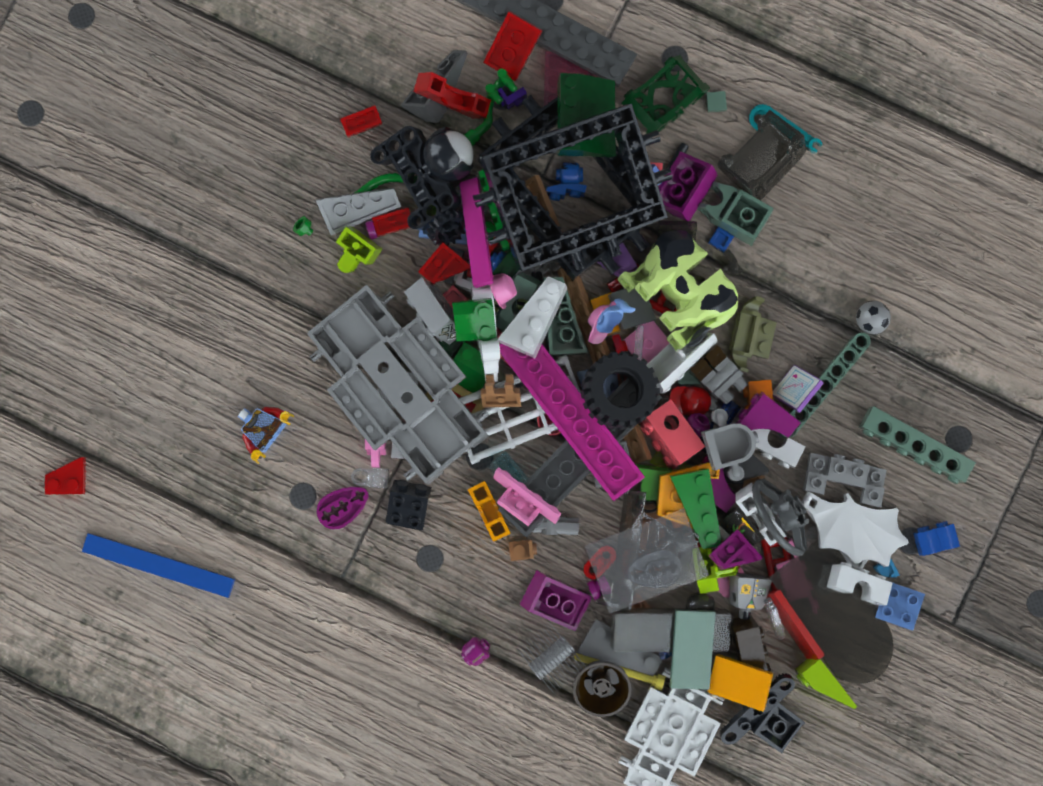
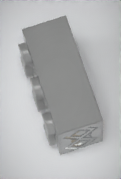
M421 277L404 292L408 297L407 302L413 309L417 310L416 316L419 320L427 325L426 331L432 337L436 336L440 342L444 341L450 345L456 340L453 309L439 288Z

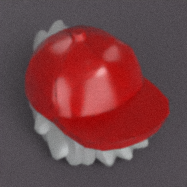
M680 385V387L672 389L669 395V400L671 399L685 418H688L693 413L704 415L709 410L713 412L717 409L716 399L710 396L704 388Z

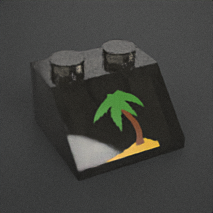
M733 507L718 520V524L729 535L738 529L752 546L765 538L740 507Z

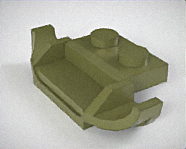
M758 296L747 301L739 313L736 314L728 349L731 351L732 362L740 371L747 373L749 372L747 368L748 358L756 356L769 359L777 323L762 318L761 313H758L760 305L765 300Z

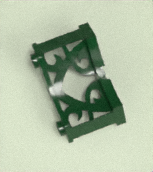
M681 55L669 57L664 62L665 66L651 79L635 90L630 89L624 95L625 99L621 104H632L635 116L648 129L646 134L654 130L661 132L668 123H673L684 114L683 109L688 108L691 104L694 105L710 89L707 83H703L687 65ZM677 65L685 73L681 81H677L680 74L679 70L676 75L671 74V70ZM687 77H689L697 87L689 83H686L685 81L687 80ZM675 88L672 96L673 109L662 104L654 106L655 89ZM679 90H682L680 95L684 96L683 100L677 99ZM635 99H641L643 102L638 103ZM663 110L665 115H660L659 111Z

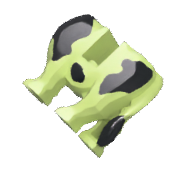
M682 230L669 231L660 235L652 245L644 259V263L635 272L625 271L618 278L619 283L624 289L631 292L635 288L646 302L661 290L665 298L676 305L677 311H666L660 317V320L670 332L676 327H683L672 332L667 337V341L675 350H681L685 345L687 347L698 345L709 330L727 322L738 309L737 290L721 269L699 286L696 284L694 277L688 274L708 253L698 246L687 231Z

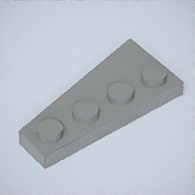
M394 188L316 199L331 235L343 231L345 227H353L373 217L401 207Z
M595 619L577 650L578 654L598 660L610 661L619 666L654 676L663 658L639 644H613V629Z

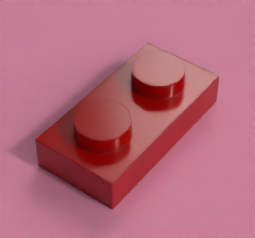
M375 105L340 119L348 138L383 124Z
M409 208L373 217L372 220L377 237L410 228L407 223L408 216L410 215Z

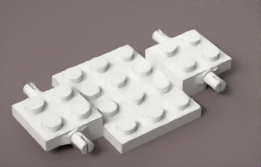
M665 667L662 675L670 678L671 670ZM650 687L624 738L625 741L640 749L632 760L621 755L618 763L628 767V773L623 783L628 786H681L671 781L677 768L695 777L721 724L705 715L704 712L711 700L722 705V701L725 698L708 693V689L670 688L666 695Z

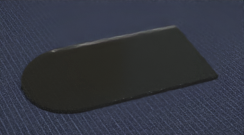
M817 540L808 547L803 555L796 556L786 565H783L782 568L770 576V579L777 590H781L823 651L825 656L822 658L830 670L838 678L849 683L864 684L872 682L885 672L891 661L893 638L886 621L875 618L878 610L875 604L861 600L862 587L858 582L854 587L853 593H842L827 587L832 565L847 562L839 550L832 548L820 549Z

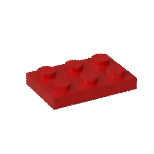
M509 11L483 63L496 71L502 68L505 69L511 79L517 81L543 30Z

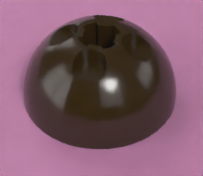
M598 660L585 665L578 672L574 680V699L584 712L592 716H612L620 712L627 705L631 697L632 688L628 675L619 665L610 661Z

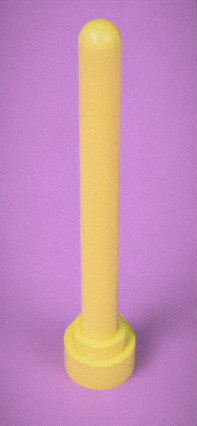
M576 653L574 655L575 660H581L586 664L598 661V659ZM620 666L628 677L650 683V686H653L654 689L662 691L666 676L660 674L650 676Z

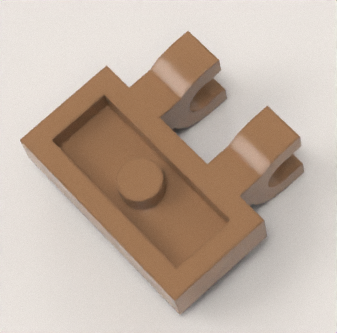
M494 374L486 375L485 388L481 389L483 408L521 407L520 388H514L513 374H505V388H495Z

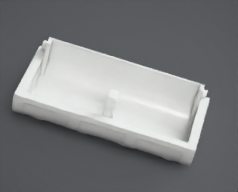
M708 332L698 345L694 347H687L685 345L681 350H675L669 343L646 364L648 368L653 367L655 371L653 373L654 378L658 377L659 383L656 386L660 388V394L669 391L672 384L682 379L687 370L694 367L702 356L707 355L711 351V348L717 343L714 333Z

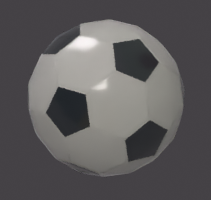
M868 301L861 305L857 311V325L865 333L879 334L886 330L890 324V310L882 302Z

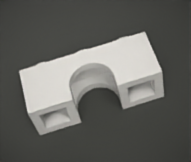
M769 429L752 430V432L756 431L759 442L756 443L755 449L762 452L761 456L772 460V458L778 460V465L786 469L796 467L805 446L790 438H785L779 448H774L768 443Z
M751 482L736 492L735 502L746 516L751 515L754 518L760 534L772 546L777 541L772 537L757 511L752 494L753 483ZM761 495L764 507L771 521L780 534L786 537V531L781 526V519L773 513L770 505Z
M845 562L832 565L827 583L828 588L842 593H853L854 587L858 582L862 587L861 600L875 605H887L893 583L886 581V577L877 574L872 576L868 570L861 568L853 569L851 564Z

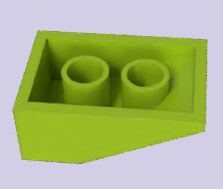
M807 659L795 668V671L798 673L796 678L802 685L809 686L853 709L857 707L821 659Z

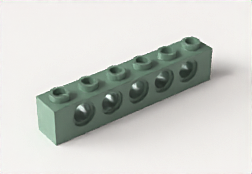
M874 406L869 407L858 427L863 430L862 433L871 438L875 436L880 439L879 442L881 444L897 448L896 452L903 456L908 454L913 457V461L922 466L926 464L931 467L930 470L932 472L948 476L947 480L954 484L966 483L976 464L975 461ZM880 423L886 426L884 433H881L878 429ZM897 432H900L903 436L901 442L895 439ZM915 441L918 442L920 446L917 452L914 451L912 448V444ZM931 451L936 453L935 461H932L929 457ZM948 460L953 462L952 470H949L946 466Z

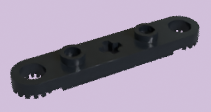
M787 673L776 676V679H774L770 686L765 710L762 712L744 706L729 720V723L724 728H721L719 734L722 742L727 745L738 742L794 689L795 682L793 677ZM789 681L788 685L780 686L782 682ZM730 732H733V733H734L733 736H731V737L729 736V738H728V736L726 737V735H727L728 733H730Z

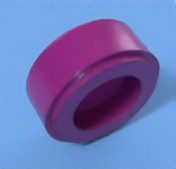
M373 220L366 221L365 225L369 238L371 240L378 238Z

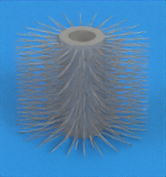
M560 636L556 642L553 640L554 643L543 653L541 652L540 655L537 653V658L534 656L535 659H531L532 662L528 666L540 680H543L546 675L551 677L549 673H553V669L560 663L562 664L569 656L572 657L571 654L575 650L563 636Z

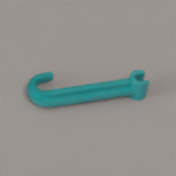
M757 105L749 114L750 125L758 132L761 131V127L755 122L754 118L756 115H762L807 147L810 153L816 154L818 151L813 148L812 144H817L819 147L822 146L820 139L812 137L768 105Z

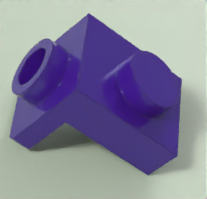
M524 87L509 96H506L502 88L498 89V94L503 99L500 104L502 107L506 106L508 110L515 105L516 107L521 106L522 101L527 97Z

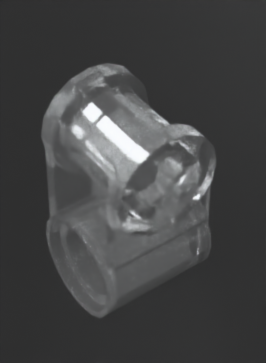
M359 468L353 471L351 479L357 486L388 489L389 469ZM359 472L366 476L365 479H362L361 483H359L358 479H355Z

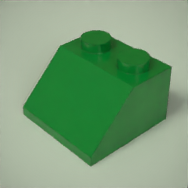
M464 342L453 361L466 376L458 385L474 393L485 386L484 368L480 351Z

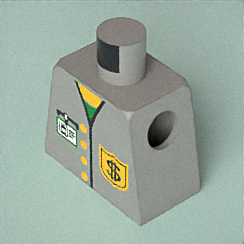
M741 573L730 576V604L740 608L739 618L749 620L752 609H763L772 582L771 579L763 575Z

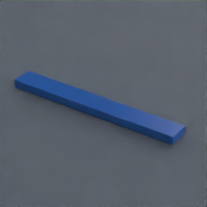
M91 533L87 534L82 549L84 553L230 598L235 582L234 578Z

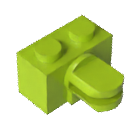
M345 227L336 241L338 245L344 248V253L339 259L337 266L341 272L352 273L360 262H363L365 265L373 264L383 248L356 228Z
M699 547L692 549L700 594L719 591L717 578L734 576L738 573V566L720 570L708 556L712 552V548L702 549Z

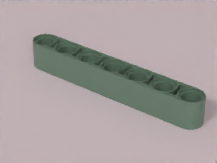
M861 332L852 336L819 375L818 378L827 383V390L823 391L819 388L814 395L815 404L810 405L807 403L802 409L803 418L799 420L801 423L789 438L793 437L866 351L871 343L868 334ZM857 337L863 339V347L856 344ZM845 352H849L851 354V361H846L844 359ZM833 366L838 367L840 371L838 376L833 375ZM791 409L789 413L795 417L796 411ZM777 432L780 437L788 438L785 435Z

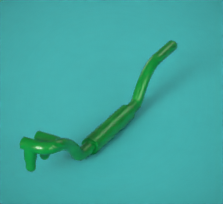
M503 68L498 70V79L495 83L488 84L485 87L486 98L491 100L487 117L484 118L483 123L474 130L470 129L464 134L472 146L492 126L494 101L497 104L503 101L502 97L498 94V89L503 88L504 85L511 92H516L518 89ZM399 173L383 174L371 179L354 193L372 191L386 183L404 182ZM415 175V176L413 177L414 183H415V182L417 181V179H418V176H417V175Z

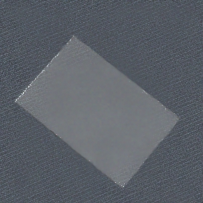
M684 509L585 545L589 561L593 567L609 613L709 576Z

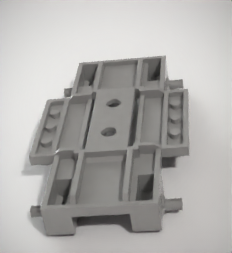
M366 285L307 333L318 348L317 351L310 355V358L315 362L324 355L342 377L328 388L327 391L373 450L376 451L391 439L412 467L403 474L406 480L409 481L418 474L424 483L429 485L444 473L443 470L471 447L475 448L489 436L481 421L489 416V413L485 409L477 416L470 413L451 390L465 379L466 376L438 341L426 331V326L419 318L416 317L402 328L389 312L386 305L395 298L394 295L389 291L380 298ZM388 342L431 395L434 399L432 403L387 348L385 343ZM385 362L388 364L389 369L386 373L379 372L378 366L380 363ZM359 364L362 365L365 371L369 374V376L385 394L388 400L404 418V420L407 422L406 424H404L400 420V418L396 415L393 409L389 406V404L373 386L370 380L358 367ZM406 392L411 393L413 396L410 403L402 401V396Z

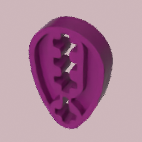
M348 487L325 495L317 505L318 520L329 529L346 527L364 509L369 499L368 491L363 487ZM357 491L365 493L363 501L360 499L351 501L357 496ZM341 501L344 503L348 502L349 505H347L346 511L341 509L338 511V516L335 514L330 516V521L327 519L323 520V512L330 513L333 511V506L335 508L341 506Z

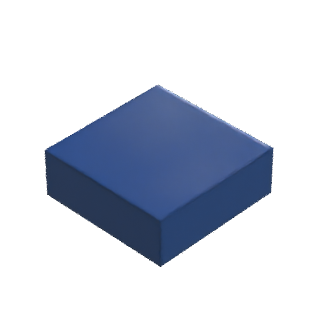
M717 227L708 244L724 253L734 236Z

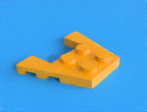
M710 462L659 475L657 515L693 529L670 475L708 468L710 478L719 479L720 469L712 470Z

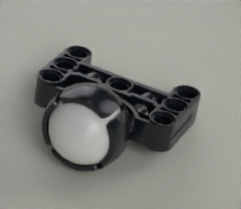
M405 126L375 147L370 154V158L375 164L388 166L391 163L394 164L418 206V209L412 212L407 219L408 226L415 230L429 228V222H434L433 217H439V212L444 214L446 209L452 211L460 206V196L453 185L450 184V181L466 177L474 168L473 147L470 141L463 134L453 131L448 127L435 131L426 140L421 129ZM413 131V132H414V137H413V139L411 140V139H410V133ZM398 142L399 148L395 150V144ZM383 152V153H384V158H383V160L381 161V160H380V155H381V153ZM415 174H417L418 179L414 183L413 177ZM449 196H451L452 202L450 205L447 204V198ZM435 206L436 214L433 216L432 208ZM418 217L421 218V224L419 226L417 225Z

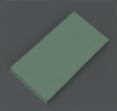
M675 609L670 688L710 690L715 611Z

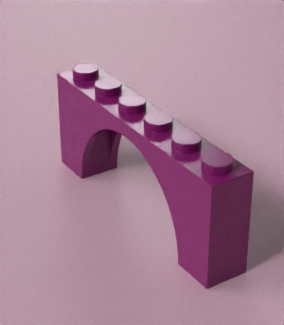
M764 392L753 396L750 401L752 404L748 409L744 408L738 415L739 420L735 424L745 425L751 431L756 429L774 430L789 438L801 422ZM707 454L701 460L702 464L709 462ZM722 468L719 471V479L711 478L715 505L727 513L736 501V493L727 484Z

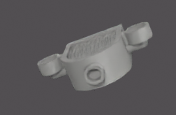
M715 409L711 413V420L718 424L719 427L701 432L711 469L718 470L731 466L727 471L729 479L740 481L744 477V470L739 466V463L745 462L753 455L756 443L759 442L756 431L752 432L745 425L727 424V412L724 409Z

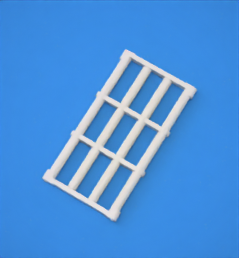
M568 356L559 357L555 362L559 367L566 365L569 372L567 377L580 392L570 367ZM518 376L514 377V385L521 382ZM506 380L495 384L494 387L505 388ZM481 390L461 397L459 400L464 405L480 399ZM530 392L521 394L522 402L534 399ZM535 399L537 409L505 421L501 410L509 407L485 408L489 415L498 412L501 423L484 429L486 433L490 436L504 430L508 441L473 454L470 448L467 451L470 462L473 465L480 462L483 458L509 448L513 449L519 444L545 434L549 435L552 431L558 429L554 423L548 425L544 415L546 413ZM480 410V411L475 412V413H473V414H474L475 416H477V415H478L480 412H482L483 410ZM538 416L541 417L544 427L512 439L508 428Z

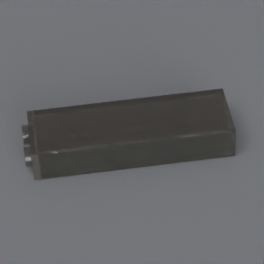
M612 608L610 647L613 652H672L675 609L715 611L712 652H729V645H732L730 627L733 625V615L727 609Z

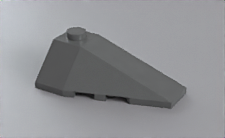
M453 50L437 66L438 70L435 74L446 78V83L455 88L468 54L467 51ZM413 89L401 106L425 122L438 123L443 118L448 107L413 92Z

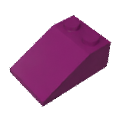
M536 570L520 605L528 612L576 631L592 596Z

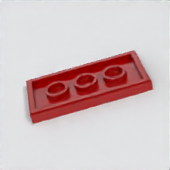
M781 590L769 591L766 601L806 659L819 660L825 656Z

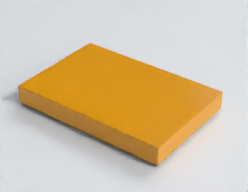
M717 654L710 678V690L707 692L763 712L766 707L774 673Z

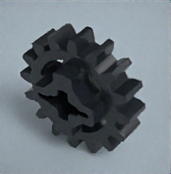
M455 208L452 211L446 209L444 214L439 212L440 216H434V222H429L431 227L427 229L428 237L435 246L437 244L440 246L442 242L447 246L451 242L455 244V240H461L460 235L466 233L464 230V215L460 210L457 212Z

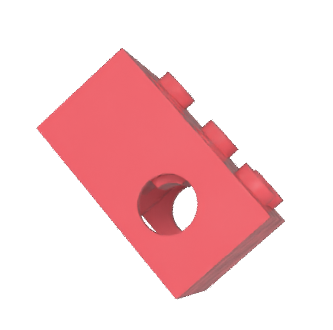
M671 399L640 422V428L644 435L651 438L653 441L651 444L657 452H661L664 456V463L673 470L705 448V445ZM671 415L677 417L679 425L676 423V421L673 419ZM664 421L668 422L671 425L672 429L666 428L664 425Z

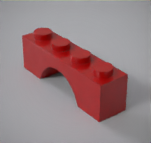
M433 72L418 73L413 92L472 119L487 117L490 99L477 93L454 88L446 83V78Z

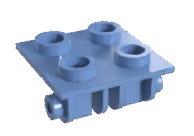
M893 583L887 605L878 606L875 618L913 631L925 594Z

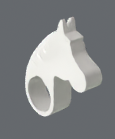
M490 286L471 287L472 300L492 298L496 329L494 298ZM496 329V338L489 341L478 340L485 381L486 375L494 374V380L498 382L500 346Z

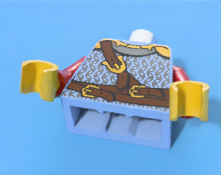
M278 407L257 408L253 414L244 408L239 413L238 418L245 422L241 429L243 432L242 438L246 449L251 454L252 460L259 464V456L266 457L262 452L266 453L285 426L291 424L288 422V418L290 416L294 417L293 414Z

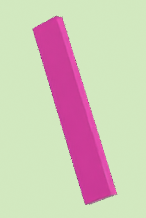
M476 177L460 182V191L472 282L475 288L492 284L494 281L488 238H486L487 230L483 206L477 208L475 205L477 201L473 200V195L481 193L480 180Z

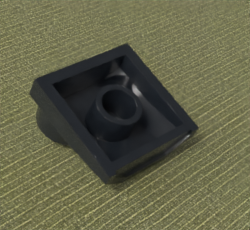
M778 703L751 731L783 754L784 749L805 722Z

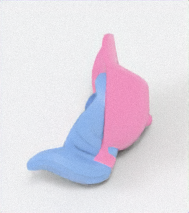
M620 298L612 301L610 305L597 307L588 318L589 325L592 327L588 341L592 344L603 342L607 334L611 333L613 328L621 322L623 313H632L636 308L630 307L627 302Z

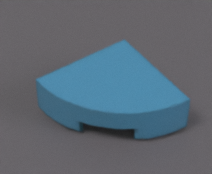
M891 558L888 567H883L879 563L872 566L882 576H900Z

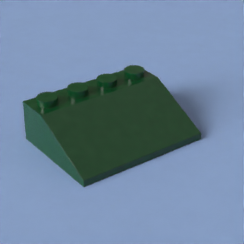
M560 73L557 80L558 129L615 109V81L585 74ZM614 131L593 137L594 139L576 143L575 146L558 150V156L615 157L616 137Z

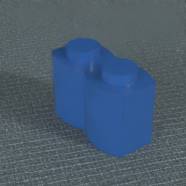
M948 521L936 523L937 527L929 528V526L917 528L918 532L913 533L919 556L960 547L954 524H948Z

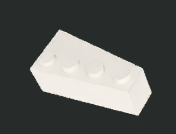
M548 276L498 338L499 342L532 358H536L567 291L566 284Z

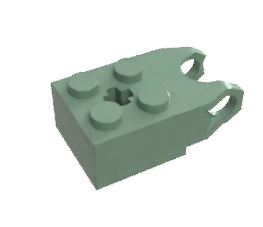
M713 182L711 189L720 197L721 203L716 206L700 203L698 210L712 224L722 228L752 247L774 208L743 190Z

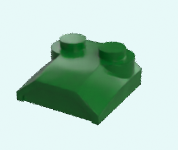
M492 298L452 302L456 342L471 340L489 341L496 338Z

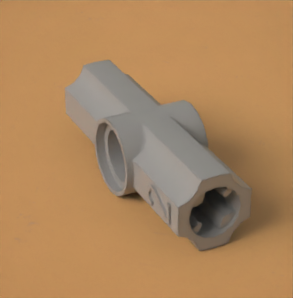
M560 517L556 524L546 518L533 532L544 535H578L579 518Z

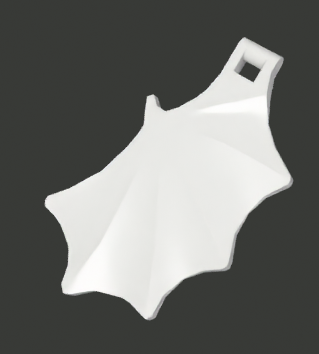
M808 491L802 500L807 513L817 526L819 548L839 550L848 557L852 564L872 560L878 562L883 567H888L891 555L899 547L909 543L908 539L902 535L898 528L897 516L899 510L897 508L875 510L855 503L848 493L844 494L843 503H831L822 500ZM811 500L815 502L813 507L809 506Z

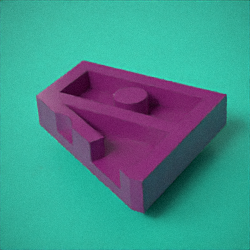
M738 529L708 555L720 570L756 562L763 558Z

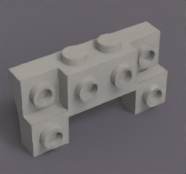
M809 453L803 491L824 495L827 481L862 488L859 503L881 507L885 490L883 486L886 469L864 464L865 461L853 458V461L845 460L846 456L834 454V457Z

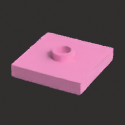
M654 321L642 324L624 339L630 354H637L640 361L644 358L648 363L669 344L667 336Z

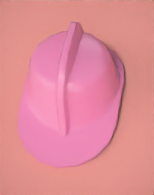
M507 274L493 275L494 283L489 284L498 305L502 309H506V303L517 294L514 281Z

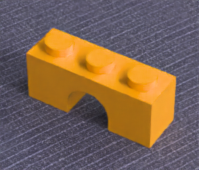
M486 481L469 488L468 491L492 541L494 542L511 534Z

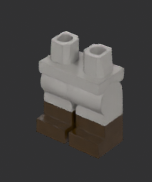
M717 345L689 373L716 400L719 398L722 402L728 404L735 397L728 388L733 385L741 392L748 384L742 377L743 373Z

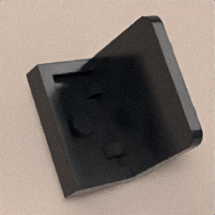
M394 480L389 495L386 523L423 530L432 487L424 484L409 483L405 480Z

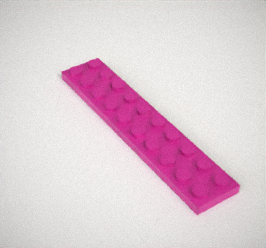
M501 343L499 344L501 356L613 502L645 478L604 424H598L597 418L594 417L592 419L588 415L591 412L589 409L584 408L585 400L581 398L580 392L543 345H541L536 358H532Z

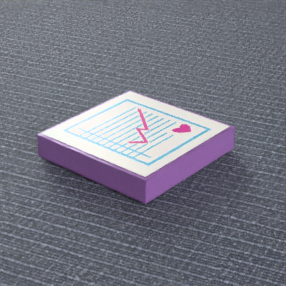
M793 365L772 391L773 397L800 413L824 383L819 378Z

